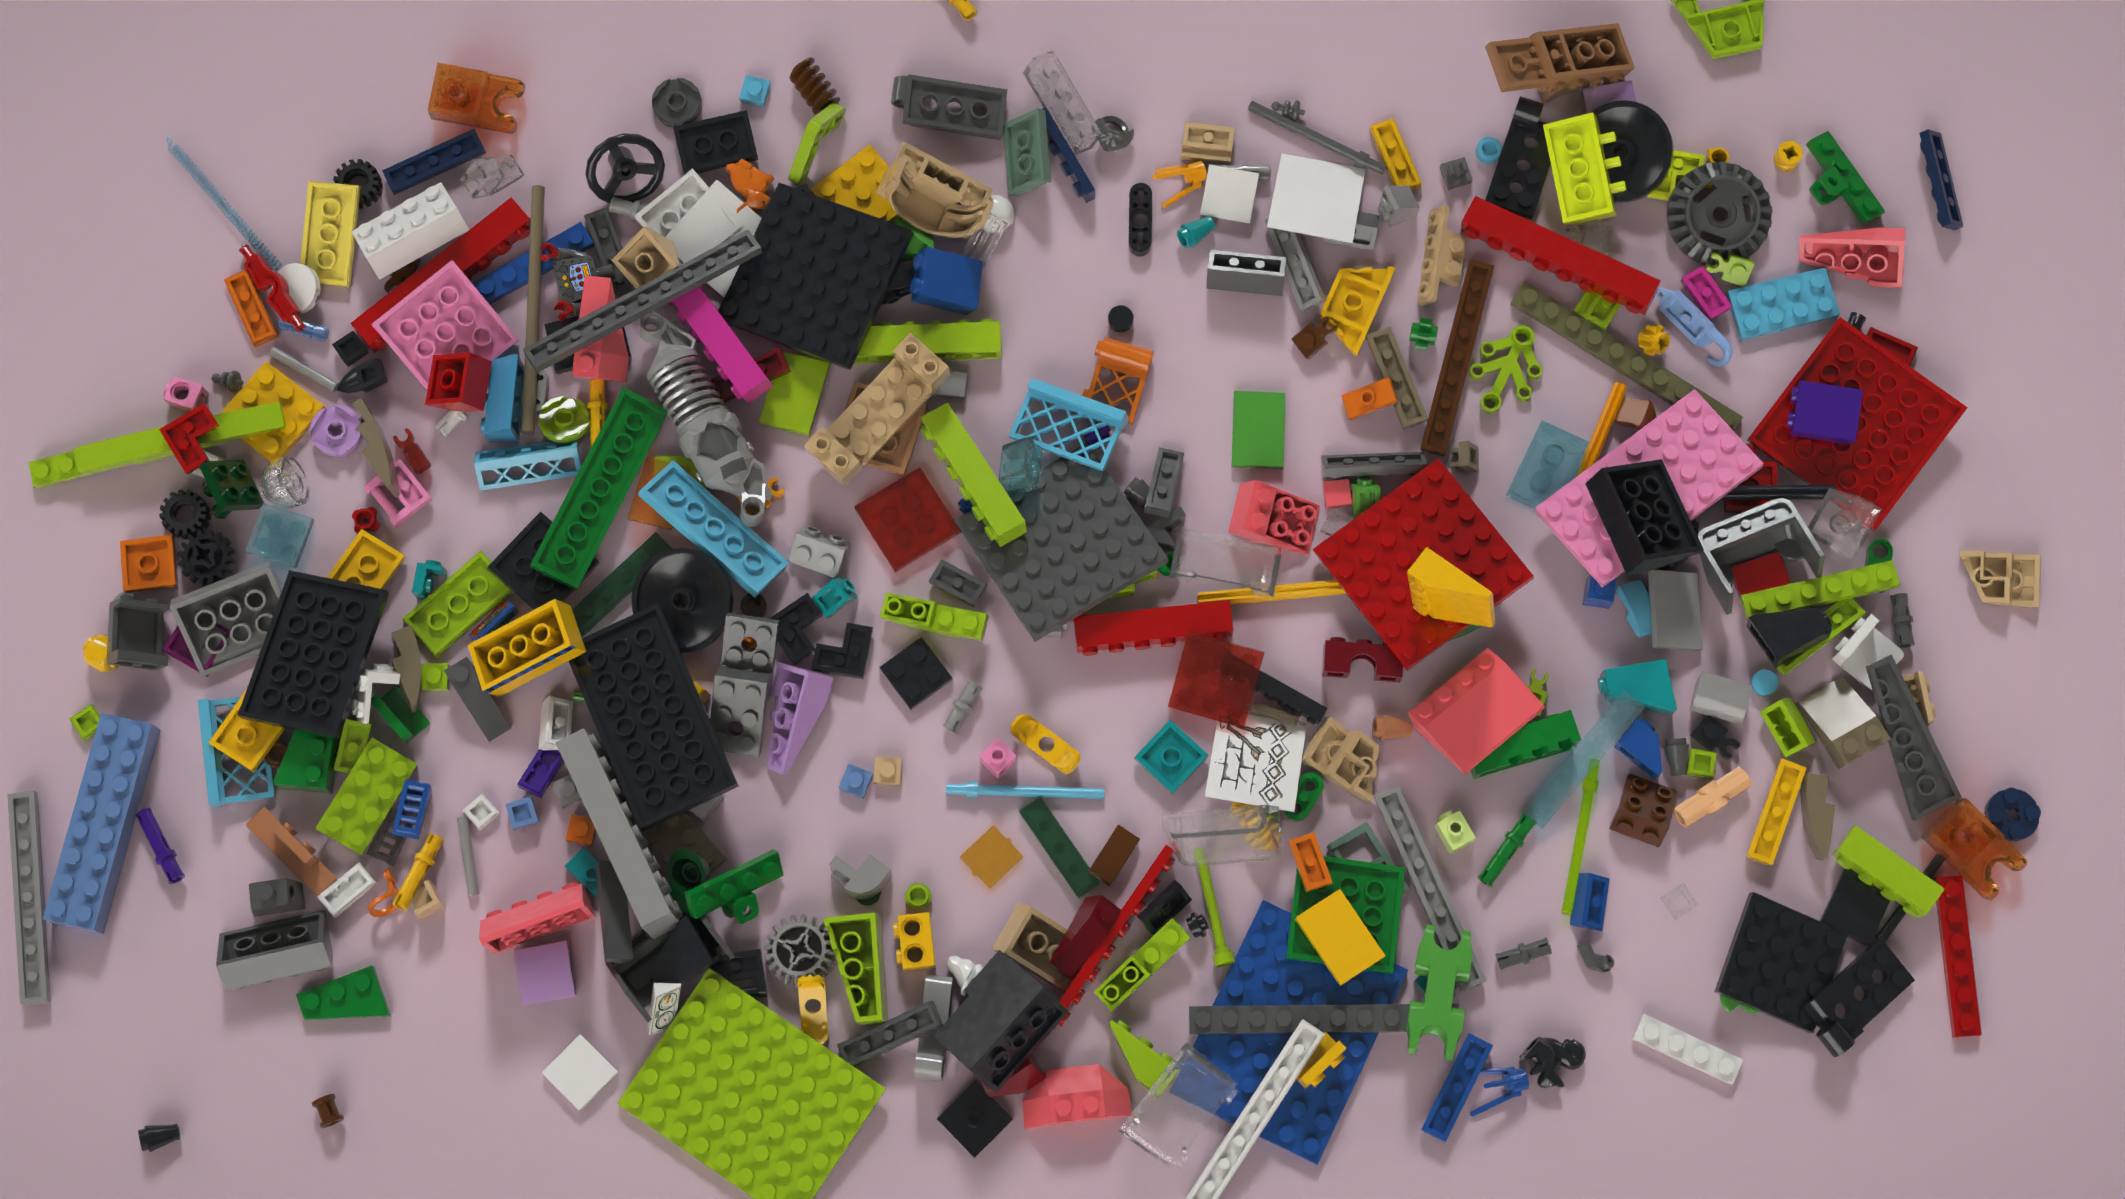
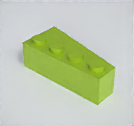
M865 913L823 918L856 1023L865 1026L882 1024L888 1021L881 916L877 913Z

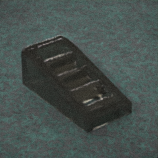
M391 808L366 854L394 867L407 838L392 835V833L388 832L389 827L393 828L394 826L392 821L394 817L396 818L397 813L396 809ZM406 823L404 826L412 828L413 824ZM385 837H388L396 842L394 845H391L383 840ZM380 846L389 849V854L379 851Z

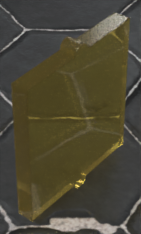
M993 825L960 858L972 870V875H977L990 889L1023 856L1011 844V839H1006Z

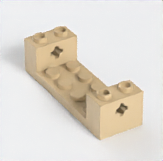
M911 332L893 350L895 358L827 430L821 427L804 445L807 453L844 487L853 480L950 376L949 366Z

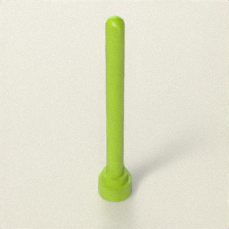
M1196 841L1193 844L1216 945L1215 955L1213 956L1215 967L1232 965V963L1236 962L1234 952L1230 951V947L1226 946L1204 845L1201 841Z

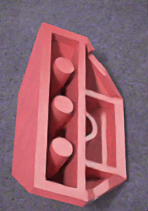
M1100 1064L1045 1070L1044 1075L1046 1078L1032 1087L1022 1100L1025 1129L1132 1116L1129 1088Z

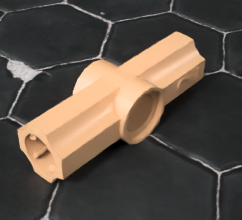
M1739 766L1719 780L1711 781L1696 791L1694 796L1674 808L1675 817L1680 824L1687 828L1708 813L1711 815L1728 804L1730 799L1752 786L1749 776Z

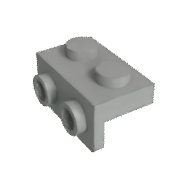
M812 526L802 527L796 533L788 562L837 578L840 574L845 554L851 544L845 542V539L838 535L828 536L820 533L821 531L818 528Z

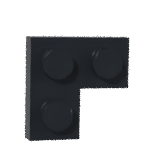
M808 593L769 618L780 620L777 642L794 666L815 652L814 646L802 629L823 616Z
M847 623L842 647L816 643L811 667L812 671L864 679L873 627Z

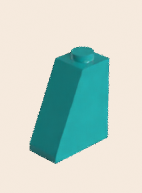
M1666 659L1604 669L1600 674V678L1597 679L1599 692L1604 693L1605 700L1667 716L1673 715L1677 710Z

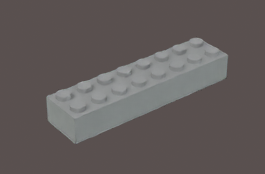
M585 728L555 742L641 928L653 939L676 928L680 922L679 916L682 915V911L676 900L673 901L671 895L668 894L672 890L666 878L662 877L661 873L657 871L661 868L655 855L651 854L648 849L650 843L645 833L641 832L638 828L632 811L626 802L627 799L622 787L619 786L615 779L617 776L614 768L605 757L607 752L602 742L598 741L594 733L590 735Z

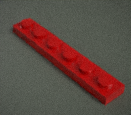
M1963 875L1935 877L1933 881L1944 888V891L1936 901L1952 1038L1981 1036Z

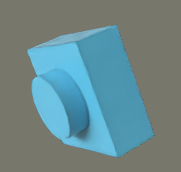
M746 75L739 97L740 102L765 107L771 82Z

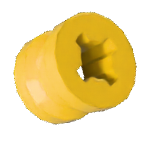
M1795 141L1783 142L1774 155L1776 167L1786 172L1795 169L1803 157L1802 147Z

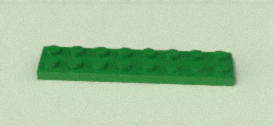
M625 387L622 388L529 567L574 590L578 589L657 436L668 410Z

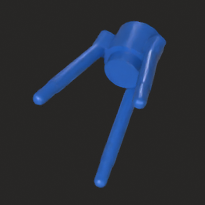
M1514 1066L1508 1068H1482L1480 1074H1506L1502 1076V1080L1485 1083L1484 1088L1504 1085L1505 1090L1510 1092L1471 1111L1470 1115L1475 1116L1513 1097L1521 1096V1091L1529 1089L1525 1069H1515Z

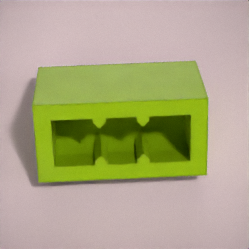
M1792 697L1783 698L1760 711L1761 716L1786 758L1817 743Z

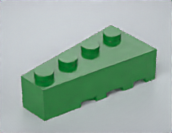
M1568 710L1560 714L1549 715L1536 722L1529 721L1470 770L1473 779L1573 750L1581 741V737L1572 711Z
M294 730L273 784L280 789L332 794L336 772L333 771L340 738L334 739Z

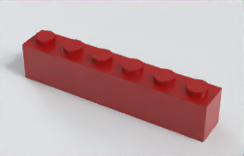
M1230 600L1086 615L1074 618L1077 653L1083 652L1084 656L1096 655L1100 650L1118 653L1124 651V648L1135 647V650L1149 649L1150 645L1161 644V647H1172L1176 645V642L1187 641V644H1198L1202 642V639L1213 638L1215 642L1228 640V636H1232L1234 631Z

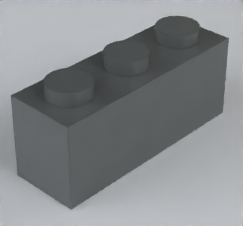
M1210 249L1206 289L1283 296L1286 257Z

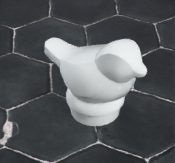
M957 955L950 956L947 960V969L954 975L955 981L960 986L961 995L965 996L966 992L964 989L984 967L981 964L975 965L969 959H961Z

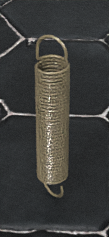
M1251 702L1250 712L1294 727L1297 721H1299V716L1289 712L1281 711L1263 703ZM1299 721V722L1305 724V725H1303V724H1300V723H1299V725L1306 726V723H1305V722Z

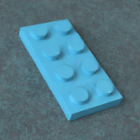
M1826 268L1729 290L1726 293L1727 300L1732 305L1731 312L1740 341L1840 316Z

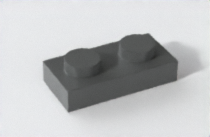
M942 559L929 580V584L974 608L987 587V583Z

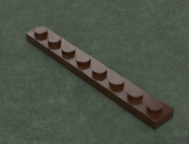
M1472 259L1469 260L1420 451L1442 457L1446 455L1495 265Z

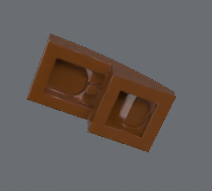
M1117 825L1088 870V873L1110 887L1140 838Z

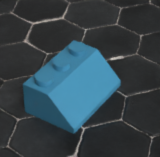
M518 354L492 360L488 382L489 389L484 406L486 418L481 420V433H484L488 442L519 444L523 408L521 397L524 383V365Z

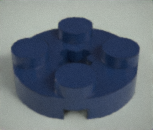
M2010 787L1997 792L1987 801L1984 814L1986 813L1988 830L1998 839L2010 842L2026 839L2034 833L2039 824L2041 810L2028 793ZM2014 809L2017 812L2018 820L2013 819L2009 821L2006 810L2011 811Z

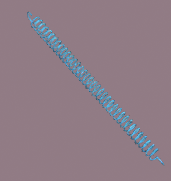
M175 145V146L172 148V150H170L169 147H168V150L171 151V154H173L174 157L177 158V160H178V158L181 157V156L178 155V156L176 157L175 154L180 153L181 150H180L179 152H177V151L179 150V149H177V150L175 151V153H172V151H174L173 149H174L176 146L179 147V145ZM184 155L180 160H178V161H180V164H182V163H181V161H183L182 159H183L185 156H186V158H187L188 155ZM186 159V160L184 161V163L182 164L183 167H184V164H187V163H188V162H186L188 159ZM193 165L192 167L194 168H190L189 170H187V166L184 167L186 168V171H189V174L192 175V178H194V180L197 181V184H199L200 187L204 190V188L206 187H202L201 185L205 184L208 181V178L204 179L205 175H202L201 177L203 178H199L198 180L195 179L197 178L196 176L193 177V174L197 173L195 172L197 170L195 169L197 165ZM214 185L210 186L212 187L211 189L204 190L209 197L217 191V188L213 189ZM222 199L218 204H216L218 205V208H221V211L222 208H224L223 206L226 204L224 203L226 199ZM229 209L222 211L242 234L244 231L239 229L243 228L246 222L242 223L243 219H240L236 224L234 222L238 219L231 221L232 216L235 214L233 213L235 209H231L227 214L225 212ZM252 229L248 230L245 235L242 234L247 241L255 235V233H251ZM251 240V241H248V242H250V245L253 246V248H254V246L257 245L256 243H257L259 240H257V241L254 243V245H252L251 242H254L255 240H253V241ZM261 243L258 245L257 248H254L256 249V252H258L257 249L261 248L264 245V243ZM266 250L263 253L262 257L268 254L270 250ZM272 257V258L269 260V262H267L268 265H269L270 262L273 261L272 259H273L274 257ZM276 260L272 263V265H269L271 266L272 270H275L272 268V266L276 265L279 262V260Z

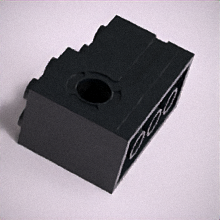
M1001 950L989 960L984 968L967 985L964 991L969 997L933 1036L995 1093L1003 1087L1069 1012L1043 985Z

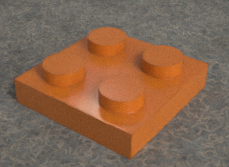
M172 534L120 541L124 592L134 593L178 587L175 537Z

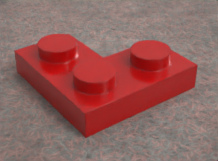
M203 403L159 430L184 472L188 475L200 468L205 461H210L197 439L218 428L219 424L207 404Z

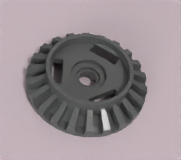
M1716 162L1699 166L1687 173L1677 183L1670 195L1667 206V225L1670 235L1676 246L1687 257L1703 265L1717 264L1718 260L1710 256V253L1713 251L1720 253L1723 259L1726 260L1729 253L1749 258L1766 240L1772 224L1771 214L1773 211L1769 200V193L1766 192L1760 179H1757L1750 170H1746L1740 165ZM1711 182L1716 189L1700 203L1696 204L1693 197ZM1743 196H1748L1753 210L1752 221L1746 222L1742 202ZM1716 207H1722L1726 210L1727 216L1724 221L1714 219L1713 211ZM1703 231L1725 239L1723 246L1700 238L1701 232Z

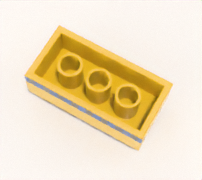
M557 599L468 644L482 691L497 697L586 652L571 605Z

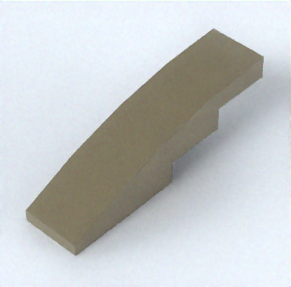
M359 398L352 404L365 422L356 428L369 444L361 452L396 498L400 494L397 471L391 449L373 414L363 400Z

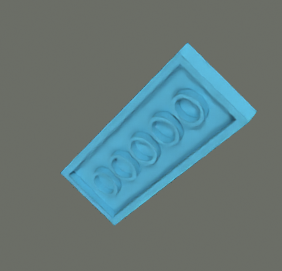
M675 461L670 462L638 493L640 498L698 549L714 558L723 567L725 572L754 598L789 564L782 555L750 527L744 525L733 512Z

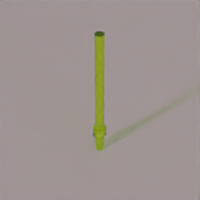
M1589 759L1587 775L1582 782L1581 790L1584 792L1561 914L1572 915L1594 793H1597L1599 784L1597 775L1600 760Z

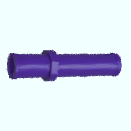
M148 807L138 811L135 817L138 819L156 855V864L161 865L169 884L181 881L185 878V875L175 858L177 854L175 850H171L152 813V809Z

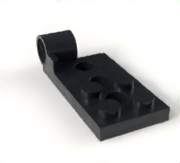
M1520 96L1485 200L1516 215L1532 220L1551 164L1543 125L1548 123L1539 121L1544 103ZM1526 138H1534L1538 146L1529 148L1525 145L1524 140ZM1520 160L1527 161L1530 164V169L1520 170L1517 167V162ZM1517 182L1521 184L1523 191L1514 193L1510 190L1509 185Z
M1882 938L1876 939L1811 998L1803 1008L1820 1028L1816 1036L1833 1057H1838L1853 1046L1855 1039L1864 1032L1862 1028L1913 983L1915 979ZM1875 969L1880 970L1883 975V979L1879 984L1874 982L1872 977ZM1857 986H1860L1864 991V997L1861 1001L1854 997V989ZM1838 1003L1845 1007V1015L1842 1018H1839L1835 1013V1007Z

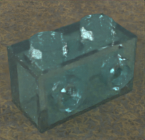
M1030 436L1002 446L998 480L1010 497L1031 492L1037 489L1039 485L1043 452L1041 447L1035 444Z

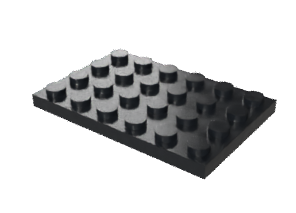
M289 570L238 716L245 720L339 739L389 593L384 589Z

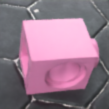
M173 376L171 383L169 382L164 389V400L170 407L189 412L205 403L209 393L202 385ZM189 391L185 399L179 400L182 392Z
M997 737L979 755V760L999 780L1017 762V756Z

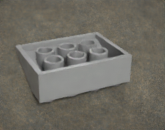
M270 561L171 600L169 607L201 677L260 654L282 592L281 584ZM216 623L230 630V635L227 639L225 636L226 632L215 626ZM223 639V646L220 649L216 650L220 641ZM217 654L213 660L212 667L204 670V666L211 655Z

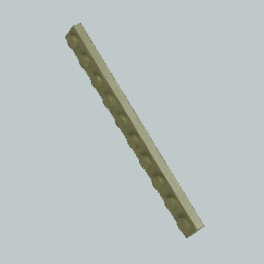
M1525 281L1511 301L1510 305L1667 403L1674 405L1695 389L1733 431H1735L1743 416L1528 282Z

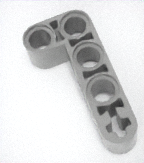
M926 974L923 1004L934 1001L942 1023L945 1024L950 1016L953 977ZM940 1028L919 1037L914 1065L915 1079L939 1082L943 1080L946 1048L933 1037Z

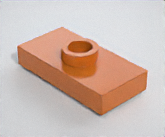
M1389 377L1341 395L1348 419L1350 420L1398 403L1392 381Z

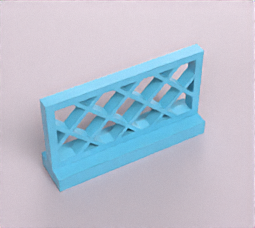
M1031 378L1028 384L1029 391L1009 437L1104 472L1121 431L1126 428L1129 421L1126 411ZM1032 399L1043 402L1045 410L1031 415L1028 408ZM1058 409L1065 410L1069 418L1054 423L1050 413ZM1048 414L1052 425L1038 431L1034 420ZM1082 417L1090 419L1092 426L1078 432L1074 421ZM1031 421L1035 432L1027 436L1018 434L1020 426ZM1071 423L1075 434L1061 439L1057 428ZM1105 426L1115 428L1111 437L1101 440L1098 429ZM1055 430L1059 441L1049 445L1043 443L1040 436ZM1095 431L1099 442L1085 448L1081 436ZM1078 438L1082 449L1074 453L1066 451L1064 444ZM1102 447L1104 455L1101 462L1098 463L1090 460L1087 452Z
M241 697L210 701L209 699L198 700L208 801L211 808L221 807L222 804L275 798L272 767L266 761L258 770H255V774L245 785L235 777L243 765L238 764L233 772L229 773L222 768V761L227 755L223 753L221 756V752L208 743L218 730L217 722L223 723L217 717L216 707L228 706L233 709ZM265 768L267 777L261 773ZM223 773L228 776V778L225 781L223 778ZM260 776L267 781L268 792L256 793L249 787ZM231 780H234L243 787L237 796H225V787ZM246 791H248V792L251 793V794L243 795Z

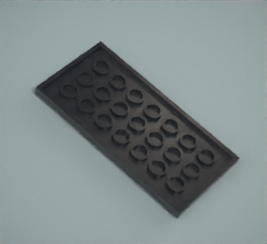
M659 603L582 638L586 652L568 662L641 832L739 787Z

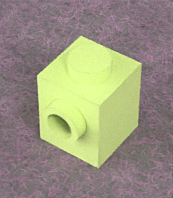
M1450 810L1438 817L1439 822L1434 828L1450 855L1471 844L1476 839L1461 811L1453 814Z

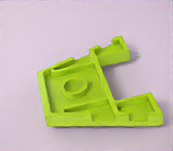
M1670 0L1712 60L1762 48L1765 0H1747V2L1702 12L1699 10L1697 0Z

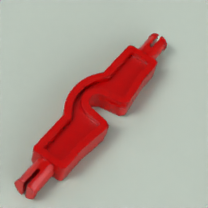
M249 245L241 246L239 252L246 259L244 267L252 277L256 287L261 291H267L273 286L272 291L267 297V303L277 312L283 322L292 324L296 332H302L306 325L299 318L301 310L289 295V287L284 277L272 271L262 255L253 253Z

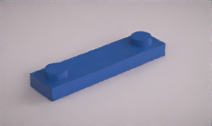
M1470 1033L1467 1035L1421 1131L1444 1143L1446 1142L1493 1047L1492 1044Z

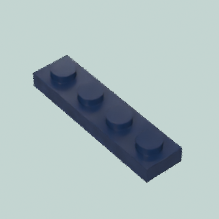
M1046 107L1042 108L1046 114L1047 138L1050 141L1048 142V147L1054 156L1058 155L1062 162L1060 167L1066 177L1070 176L1073 180L1072 187L1079 198L1083 197L1086 203L1094 200L1095 189L1048 109Z
M474 128L382 170L392 193L396 195L486 154V151Z
M1927 129L1919 133L1921 138L1920 148L1925 155L1927 163L1926 173L1930 177L1932 184L1931 194L1936 201L1938 209L1937 219L1943 228L1957 230L1964 226L1942 135L1939 132Z

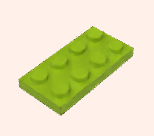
M371 737L315 829L362 856L402 791L405 780L410 778L418 764Z

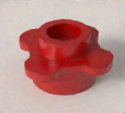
M363 508L352 513V518L356 525L354 531L357 534L361 529L373 532L379 530L380 524L377 522L376 515L378 511L376 508Z

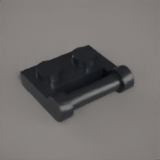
M761 949L733 953L735 957L732 959L727 954L720 955L722 960L709 967L730 982L756 978V986L740 989L752 997H768Z

